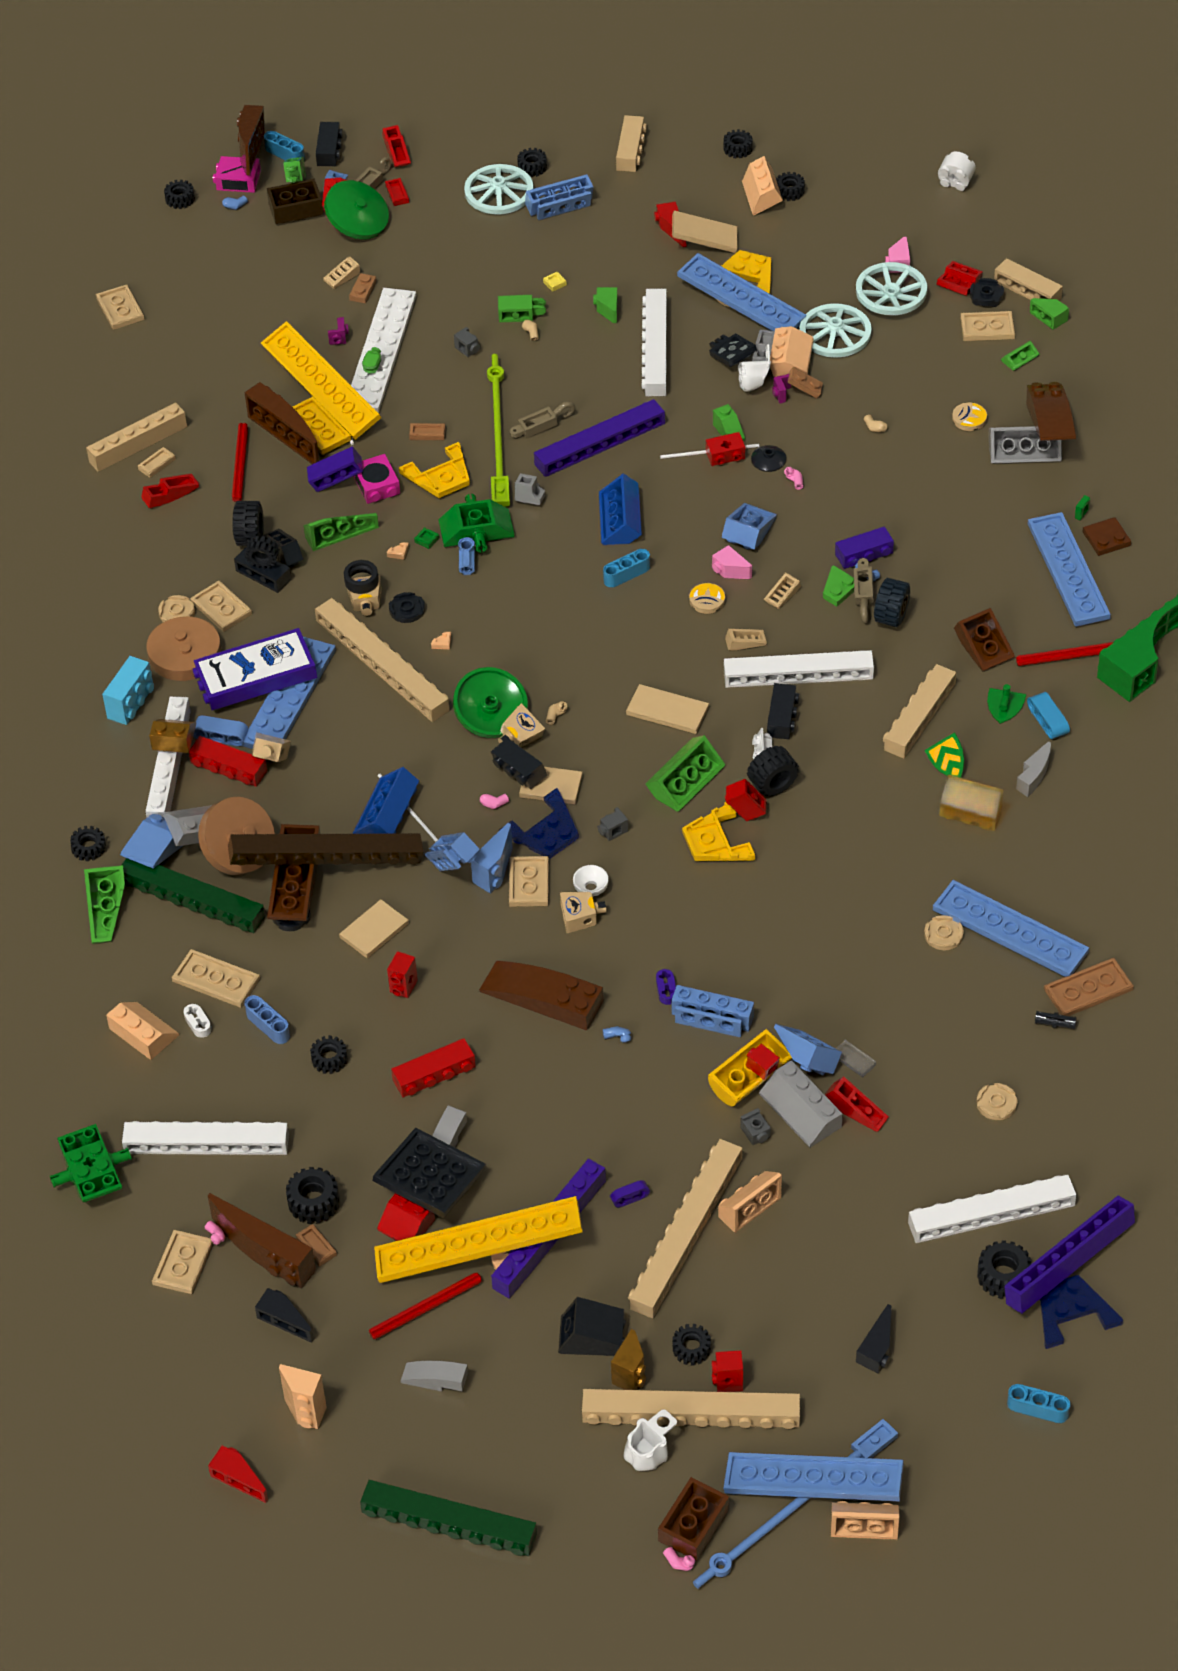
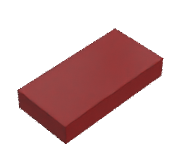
M401 178L385 181V187L393 206L409 203V197Z

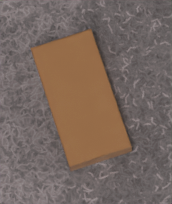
M410 423L409 438L410 440H444L445 424Z
M313 1224L296 1234L297 1240L312 1247L314 1260L319 1266L337 1256L335 1249Z

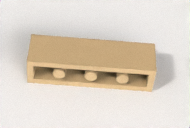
M624 116L616 156V171L636 172L637 165H640V155H642L643 145L641 144H644L645 134L643 133H646L647 130L644 117Z
M1006 258L995 269L994 279L998 281L999 285L1002 284L1003 287L1029 300L1040 298L1058 299L1060 301L1062 299V285Z

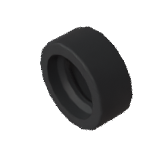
M368 560L353 561L345 567L343 572L346 588L356 594H365L373 591L379 582L377 567ZM363 572L371 575L365 581L351 579L357 573Z

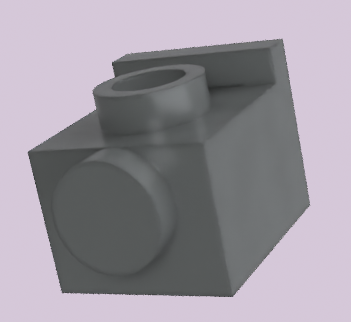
M468 327L454 334L455 348L465 356L470 357L479 351L478 339L469 332Z
M617 807L614 809V813L600 819V825L597 826L598 831L608 841H611L628 832V819Z
M759 1108L741 1116L740 1128L752 1145L763 1143L770 1138L771 1128L761 1115Z

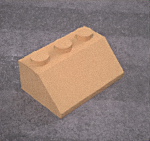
M765 156L751 162L742 183L754 216L783 201L773 169Z
M792 326L775 328L770 355V369L774 377L789 374L793 367L808 374L814 340L813 336Z
M121 1002L106 1015L109 1029L150 1060L179 1036L177 1031L138 1002Z
M764 1171L759 1176H754L747 1185L738 1188L731 1197L721 1201L718 1206V1217L736 1233L781 1199L782 1175L778 1172Z
M280 1364L279 1371L285 1402L297 1424L308 1429H318L327 1408L321 1374Z
M846 1501L832 1502L831 1537L898 1539V1505L891 1503L870 1504L868 1502H861L858 1504Z

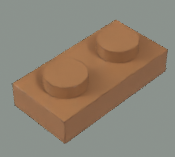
M360 273L349 295L350 301L366 303L376 283V276Z
M795 367L790 370L789 384L815 398L820 396L822 389L821 381Z

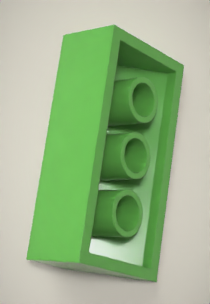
M705 735L695 737L686 743L645 784L657 800L673 810L679 811L725 766V763Z

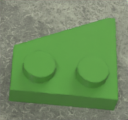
M833 565L823 591V599L837 607L854 592V577Z

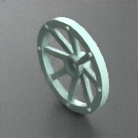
M507 164L488 165L476 170L468 177L464 186L465 197L473 208L481 212L507 214L524 207L526 196L525 193L520 199L509 188L528 191L533 189V182L524 170L516 166ZM501 172L510 173L512 175L502 177ZM496 173V176L493 178L484 175ZM520 177L526 183V185L513 183L510 181ZM476 180L487 182L486 184L472 187ZM488 189L479 200H476L471 194ZM506 193L515 202L502 206L501 194ZM492 194L497 195V206L483 204Z
M897 262L879 263L867 268L859 275L856 281V295L860 303L873 312L884 315H901L915 310L924 302L927 295V282L917 269L909 265ZM883 271L886 284L883 286L870 276ZM888 271L903 272L896 283H891ZM908 275L917 281V283L900 288ZM867 281L880 291L862 290L863 283ZM921 288L918 297L903 294ZM866 296H877L882 298H880L874 303L871 300H869ZM897 299L911 302L900 306ZM892 302L894 307L882 306V304Z
M845 304L818 306L806 313V317L800 322V330L805 333L806 329L824 328L813 336L812 352L826 357L853 355L862 350L871 338V323L868 317L857 308ZM837 312L836 317L832 318L825 313ZM843 313L852 315L854 317L844 320L841 319ZM816 316L826 321L818 323H809ZM861 322L865 331L848 325ZM844 331L861 336L862 339L853 344ZM826 334L830 335L827 348L815 343ZM840 336L847 345V348L833 349L835 337Z

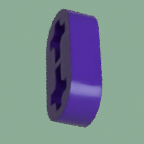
M662 969L656 974L658 996L662 1004L670 1005L672 1004V998L676 989L674 975L672 971ZM663 977H666L667 983H664ZM667 990L669 991V997H667L665 994V991Z
M640 1180L616 1189L611 1193L610 1198L614 1206L620 1208L647 1197L650 1189L644 1180Z

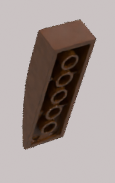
M244 105L243 110L240 111V117L237 118L240 162L246 175L251 174L264 140V106Z
M261 382L244 392L248 418L309 463L319 462L318 445L311 429L281 395L276 394L270 387L265 386Z
M1035 382L1032 385H1027L1026 405L1039 439H1076L1069 401L1062 384L1058 382H1050L1049 384Z
M281 824L280 834H320L319 825ZM275 864L267 919L307 921L318 865Z
M496 961L479 989L481 993L586 1031L604 1001L603 987L551 969L507 961Z
M209 1193L208 1201L212 1219L234 1245L253 1261L268 1270L271 1275L279 1276L285 1279L291 1286L296 1285L302 1289L316 1271L312 1247Z

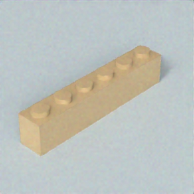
M175 402L86 447L89 463L99 472L186 428L185 412Z
M938 664L935 665L933 670H929L926 680L920 683L917 693L911 696L908 706L903 707L899 719H895L892 729L885 733L883 737V742H885L884 751L903 759L906 757L955 686V671Z

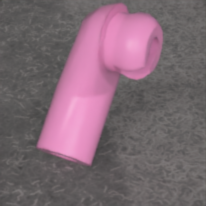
M787 467L784 470L786 478L794 482L795 489H802L803 478L801 472L792 467Z
M483 794L480 797V802L488 808L496 809L508 803L509 799L506 794L499 797Z
M213 1221L206 1223L205 1229L212 1234L211 1241L216 1245L223 1242L226 1238L224 1231Z
M668 1547L664 1550L663 1554L672 1568L689 1571L694 1567L695 1559L693 1556L678 1557L673 1547Z

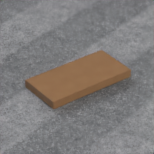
M1115 958L1044 985L1045 992L1059 1013L1065 1016H1071L1133 991L1134 988Z

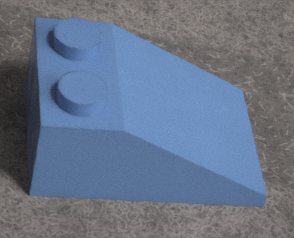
M744 503L726 518L721 538L727 539L730 543L741 544L746 549H755L761 544L777 514Z
M151 814L142 821L121 851L120 856L155 868L182 846L175 845L165 818L159 814Z
M507 823L476 853L477 857L471 862L472 882L488 893L499 888L503 882L513 849L511 824Z
M775 1024L776 1032L792 1059L801 1064V1069L811 1072L813 1069L814 1072L824 1075L825 1072L834 1073L842 1051L800 1029Z

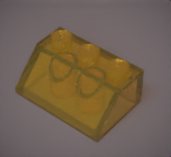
M948 775L940 803L939 816L995 831L1001 816L1004 790Z

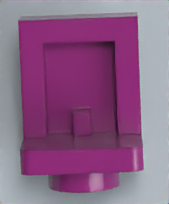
M344 317L337 318V330H328L330 345L346 344V334H349L348 324L344 323Z
M789 374L774 377L772 392L773 396L777 397L779 404L786 402V389L791 388V384L788 383Z

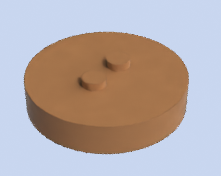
M186 616L169 619L158 625L151 632L147 640V654L153 670L160 676L175 681L195 679L192 668H195L194 660L221 652L220 638L217 630L209 622L196 617Z
M230 797L212 805L204 813L198 830L200 848L207 861L217 870L229 875H243L263 866L256 864L230 865L228 842L231 834H275L272 821L266 811L256 802L244 797Z

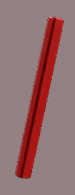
M239 423L232 488V500L234 502L242 500L248 435L247 423Z
M1113 642L1019 655L1016 657L1017 666L1099 655L1102 649L1109 647Z
M477 1272L372 1327L369 1329L372 1339H377L482 1282L480 1275Z

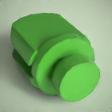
M372 347L365 354L362 366L366 373L372 374L378 370L382 357L379 348Z

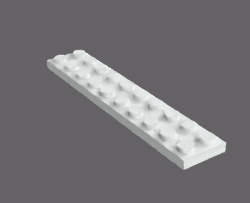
M383 288L351 384L378 413L417 297L416 291ZM372 347H377L381 350L382 356L378 370L372 374L366 373L362 366L364 356Z

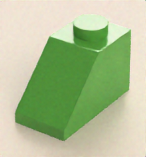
M597 287V294L593 295V304L597 305V312L612 323H617V287Z
M1033 298L1030 301V313L1052 330L1068 321L1069 308L1058 299Z
M727 404L714 409L713 425L720 435L740 432L742 440L745 441L737 414L730 405Z

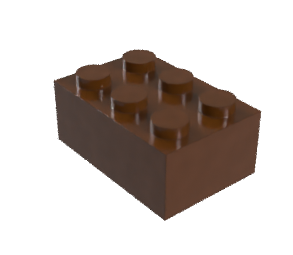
M690 1477L658 1528V1541L668 1547H673L674 1550L686 1556H693L695 1561H697L729 1511V1496Z

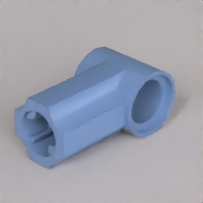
M465 537L460 539L458 543L459 572L464 575H471V573L475 572V545L473 539Z

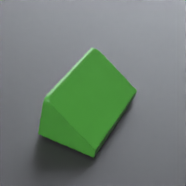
M1030 340L1005 355L1001 361L1014 371L1040 354Z

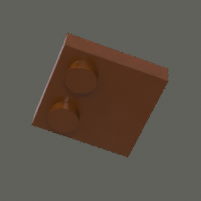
M1116 517L1083 527V534L1098 556L1131 546L1130 538Z

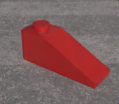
M676 202L656 204V212H654L655 222L658 221L660 228L673 238L672 214L674 211L679 212ZM673 238L682 247H686L685 240Z
M844 1076L834 1082L825 1093V1096L842 1114L875 1132L879 1131L889 1117Z
M222 1445L208 1465L210 1476L267 1503L266 1488L239 1451Z

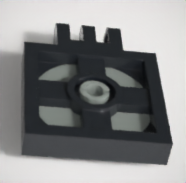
M736 333L730 337L723 334L720 338L715 339V342L709 343L712 348L709 350L710 356L729 367L736 365L757 351L755 344Z

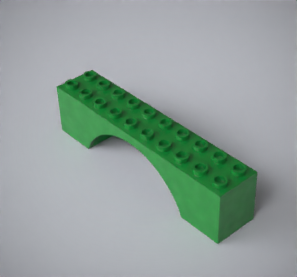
M1178 594L1171 601H1167L1162 608L1155 610L1147 619L1140 621L1136 627L1129 629L1120 639L1117 638L1109 647L1102 649L1099 654L1097 678L1128 702H1131L1155 684L1159 658L1155 653L1154 647L1167 633L1178 628Z

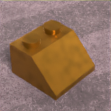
M165 719L153 721L149 734L152 750L189 753L196 722Z
M633 1329L629 1331L611 1361L612 1384L624 1390L642 1388L646 1381L644 1354L636 1332Z

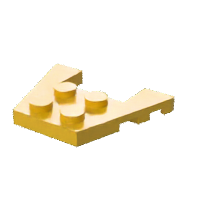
M739 250L721 265L744 280L758 283V288L770 294L771 257Z
M459 442L445 447V453L451 459L450 461L429 470L420 472L413 461L399 467L401 475L437 498L470 485Z
M726 802L719 809L716 807L711 810V813L704 818L701 816L682 828L683 836L694 861L755 860V853L750 842L730 847L719 822L736 818V811Z

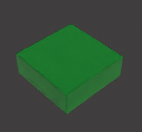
M1084 495L1076 505L1075 519L1082 520L1089 511L1090 497Z
M424 527L414 538V541L430 549L439 539V534Z

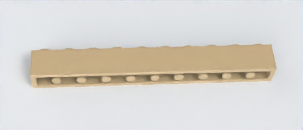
M331 598L315 608L316 621L431 722L449 712L448 696L445 693H441L433 683L428 682L422 673H418L413 669L409 662L406 663L399 653L391 650L386 642L383 643L374 632L368 630L363 622L360 623L351 612L346 611L341 603H337Z
M722 1139L718 1141L716 1146H712L708 1161L703 1162L699 1177L696 1176L694 1178L690 1193L687 1192L685 1194L682 1207L677 1208L673 1223L668 1224L664 1239L659 1240L655 1255L650 1256L646 1271L641 1272L638 1278L637 1287L630 1291L628 1297L630 1310L652 1319L654 1318L742 1160V1147Z
M583 1389L582 1419L583 1423L592 1425L609 1423L611 1425L632 1424L637 1426L639 1419L644 1418L649 1421L659 1411L666 1410L677 1420L676 1426L696 1425L698 1427H705L709 1425L719 1427L740 1426L742 1428L753 1426L792 1429L794 1427L799 1428L800 1394ZM660 1417L657 1420L658 1426L669 1425L670 1423L666 1417Z

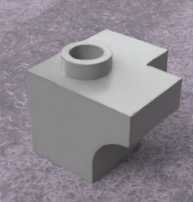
M520 473L515 482V501L540 505L545 497V490L539 487L537 476Z

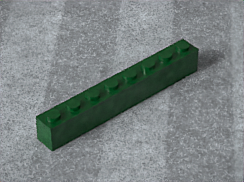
M128 858L122 863L125 886L137 888L141 892L150 893L159 899L168 900L175 905H181L193 912L197 911L209 918H215L227 925H233L251 933H255L265 918L263 904L160 865L151 868Z
M368 1480L360 1501L362 1513L369 1517H381L392 1523H404L411 1528L427 1529L434 1534L442 1533L453 1539L469 1540L473 1544L488 1545L495 1550L504 1549L519 1556L530 1555L537 1535L536 1522L373 1480Z

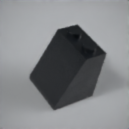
M576 1297L561 1315L558 1353L614 1356L625 1340L623 1336V1329L626 1324L624 1309Z

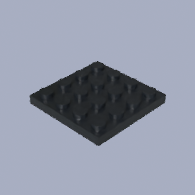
M415 1127L373 1175L372 1181L444 1218L485 1170L486 1164Z

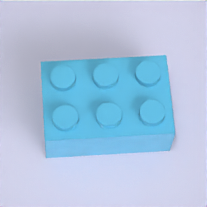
M132 656L128 657L102 694L107 719L127 725L135 717L138 708L144 704L145 698L154 689L149 662Z

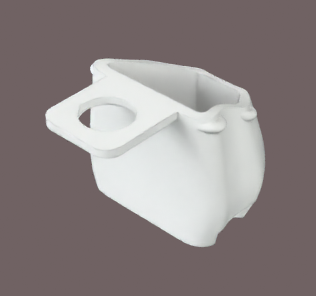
M769 344L765 346L766 361L741 362L738 365L739 384L743 391L749 392L763 385L771 364Z
M666 1410L659 1411L649 1421L644 1418L639 1419L637 1427L628 1435L624 1449L625 1461L632 1464L637 1471L654 1470L660 1464L666 1462L668 1450L664 1435L677 1425V1420ZM660 1417H666L670 1423L667 1427H660L657 1424V1420Z

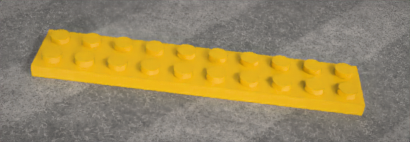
M287 321L261 342L262 346L355 440L382 418Z
M574 1196L375 1246L378 1281L382 1283L582 1233L577 1197Z

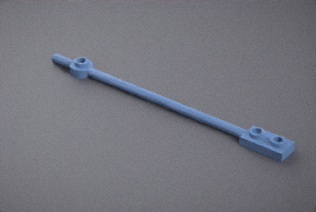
M882 1419L851 1444V1449L854 1452L848 1457L873 1458L898 1438V1432ZM797 1497L729 1553L714 1554L710 1558L709 1569L693 1581L694 1586L697 1589L700 1588L713 1576H727L731 1572L734 1559L811 1497ZM718 1565H722V1566H724V1568H723V1569H719V1568H717V1566H718Z

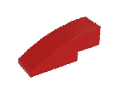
M399 126L382 128V136L394 167L411 164Z
M192 474L160 478L159 484L143 487L141 498L148 508L158 507L189 494L199 487V483Z

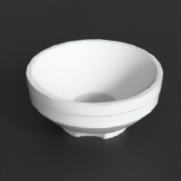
M586 865L575 872L573 884L577 892H590L592 896H597L606 890L608 875L599 866ZM588 884L597 886L594 890L586 889Z

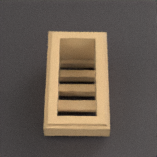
M348 257L327 274L323 280L335 289L360 274L359 264L351 257Z
M785 572L764 598V601L780 609L801 588L800 581ZM774 597L778 599L779 602H775L774 600H772V598Z
M728 629L725 638L728 650L730 651L765 646L767 644L763 630Z

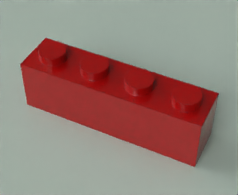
M202 736L198 737L189 751L191 764L208 769L213 773L222 774L230 779H236L247 785L250 784L257 787L267 772L265 759L254 757L250 753Z
M463 1038L391 1068L392 1079L403 1098L427 1087H432L441 1081L449 1080L460 1073L470 1071L476 1067L475 1055Z

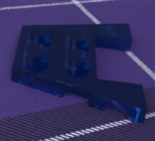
M555 788L543 797L544 802L553 812L529 830L524 832L513 820L509 822L511 824L513 842L521 843L542 856H548V859H551L579 838L578 831L558 788Z
M1079 1275L1064 1279L1040 1299L1045 1349L1064 1344V1338L1057 1325L1079 1317L1096 1313L1104 1330L1123 1325L1122 1317Z

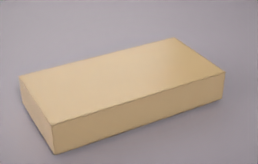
M162 447L140 463L138 470L151 478L176 460V457L169 450Z

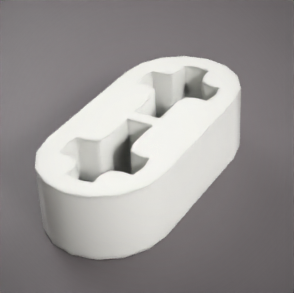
M187 1005L184 1008L185 1021L197 1037H207L211 1033L210 1021L199 1005ZM193 1012L194 1014H196L197 1017L194 1018V1016L190 1013ZM198 1024H201L205 1029L199 1028Z

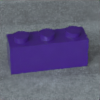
M353 446L307 467L308 482L316 492L363 472L362 457Z
M884 526L835 542V555L842 567L846 569L855 566L861 558L872 561L892 554L894 540Z

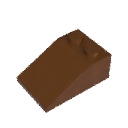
M991 608L963 619L955 625L954 630L961 644L981 671H985L1015 657Z

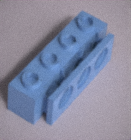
M586 174L526 191L525 205L531 216L537 214L538 220L588 207L593 195V185Z
M462 832L441 836L429 848L431 852H427L425 856L439 871L455 870L461 867V862L463 864L472 862L477 857L476 853L479 848Z
M677 985L672 998V1015H675V1023L741 1037L742 1030L749 1032L754 1017V1002ZM688 1005L694 1006L696 1009H692Z

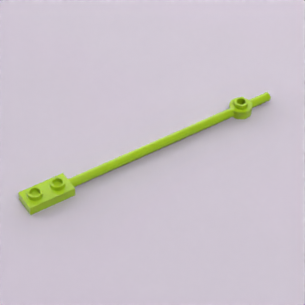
M492 354V366L487 370V378L493 383L496 476L491 477V494L493 501L502 506H510L509 476H503L499 382L504 379V369L499 366L498 355Z

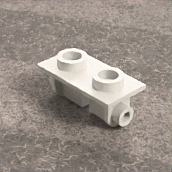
M763 728L760 729L758 734L754 735L752 745H754L753 759L763 750L772 747V737L768 733L763 734Z

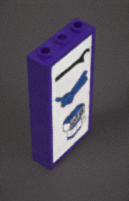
M299 628L194 660L195 668H192L195 679L199 678L197 683L200 692L204 691V694H202L204 702L210 705L211 710L318 678L315 663Z

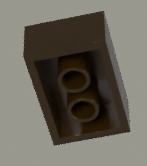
M315 178L267 188L268 203L275 224L324 215L322 198Z

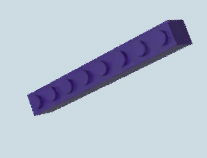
M654 399L645 402L642 405L535 451L534 465L544 477L552 475L664 425L665 411Z
M588 1158L553 1202L576 1196L581 1213L606 1182L605 1167ZM558 1239L512 1250L491 1275L492 1288L510 1299Z
M1119 1195L1116 1196L1005 1285L1006 1304L1021 1314L1132 1226L1135 1223L1134 1204Z

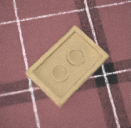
M128 285L96 294V299L113 330L145 320Z
M1012 311L960 314L963 341L1015 339Z
M220 581L215 582L190 598L194 606L223 632L252 615V610Z
M544 767L547 776L532 789L521 785L520 798L575 805L583 775L581 771Z
M548 856L510 857L509 907L548 906Z
M380 899L344 929L339 936L368 959L406 927L409 922L407 918Z
M173 1230L153 1277L152 1284L192 1294L213 1246L211 1238Z

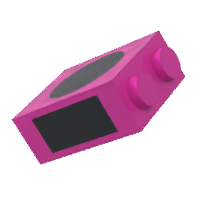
M221 156L219 163L216 164V174H213V183H216V190L255 193L261 173L260 160L256 158L251 174L246 175L242 168L240 157Z
M385 454L362 460L363 472L353 477L367 504L400 494L399 480Z

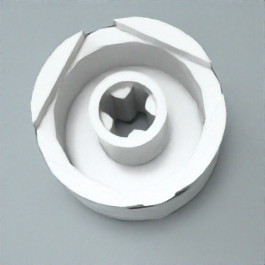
M954 151L949 155L947 154L938 170V177L941 180L940 184L943 187L951 186L959 191H963L968 186L976 170L974 161L972 160L971 162L968 159L969 156L962 152Z

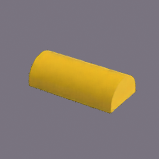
M767 1029L708 1075V1081L712 1090L725 1104L735 1106L767 1080L761 1079L746 1066L747 1054L753 1047L757 1048L762 1043L780 1058L778 1068L792 1060L787 1048Z

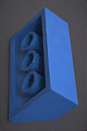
M623 473L599 491L601 543L603 545L630 544L642 535L639 483Z
M404 767L380 777L353 834L396 833V827L402 821V815L410 805L409 801L417 790L416 786L419 780Z

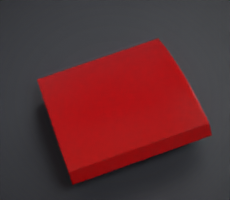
M952 261L946 266L945 273L937 279L936 285L967 296L970 293V286L972 283L975 284L979 281L983 271Z

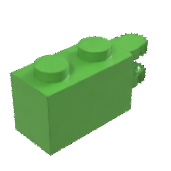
M304 157L289 158L283 162L286 182L295 183L303 181L306 177Z
M532 295L498 296L499 322L533 321V315L546 313V301L543 298H532Z

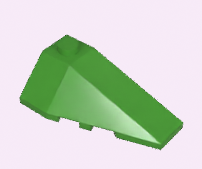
M376 513L324 518L303 525L305 538L313 551L379 528Z
M123 865L84 869L92 944L112 941L125 886Z

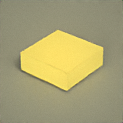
M558 272L543 278V283L552 292L567 285L566 280Z

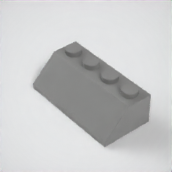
M1035 426L988 428L991 463L1062 461L1061 440H1040Z
M212 805L164 812V818L176 846L199 843L198 830L200 821L204 813Z
M792 1060L775 1070L759 1092V1095L809 1148L842 1128V1113Z

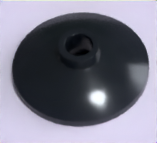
M765 445L754 450L751 455V462L755 468L761 471L773 472L785 465L786 454L779 447Z

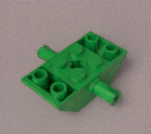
M469 494L466 495V503L455 504L438 519L444 547L458 545L460 539L468 537L473 539L476 551L481 553L480 547H482L483 552L487 550L486 541L515 537L509 509L491 499L477 501L474 494H471L472 499H470Z
M96 1124L57 1138L67 1170L49 1175L53 1188L71 1181L74 1183L78 1196L83 1203L122 1189L114 1167L122 1162L132 1160L128 1147L112 1154L107 1152Z

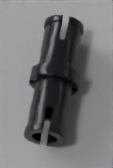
M1036 1011V1024L1052 1025V1028L1059 1026L1075 1029L1077 1017L1059 1015L1058 1012L1052 1014Z

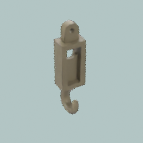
M383 157L381 159V164L385 162L383 169L377 170L368 167L355 181L365 183L375 189L383 181V175L390 169V158Z
M566 401L560 404L554 411L548 406L519 419V425L510 429L511 437L517 438L525 435L526 438H529L558 425V415L565 408L570 407L569 411L562 415L563 418L569 417L575 410L574 404Z
M861 558L857 563L858 568H854V595L856 605L860 604L862 621L867 623V606L870 603H874L872 567H869L868 560ZM860 577H869L865 582L859 581Z

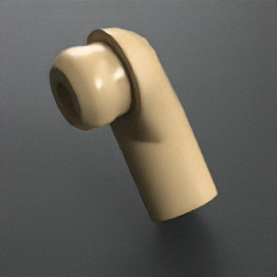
M525 320L522 323V328L529 332L530 340H538L537 324L531 320Z
M871 415L864 417V421L871 432H885L887 430V424L883 421L873 420Z
M560 701L551 705L548 709L546 723L553 725L556 717L566 712L568 708L567 703Z

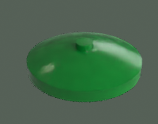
M354 180L338 182L331 187L325 197L324 208L329 221L337 230L355 239L374 238L384 230L388 223L389 211L385 200L374 188L365 183Z
M494 667L478 668L467 673L457 684L453 696V709L459 722L471 733L485 738H499L503 736L500 730L505 720L521 703L526 708L528 707L527 695L519 680L507 671Z

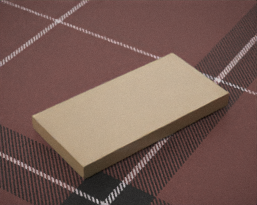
M678 211L673 212V238L736 253L737 226Z
M639 684L626 710V715L696 734L709 709V703Z
M192 949L172 976V982L240 1008L260 980L259 974Z

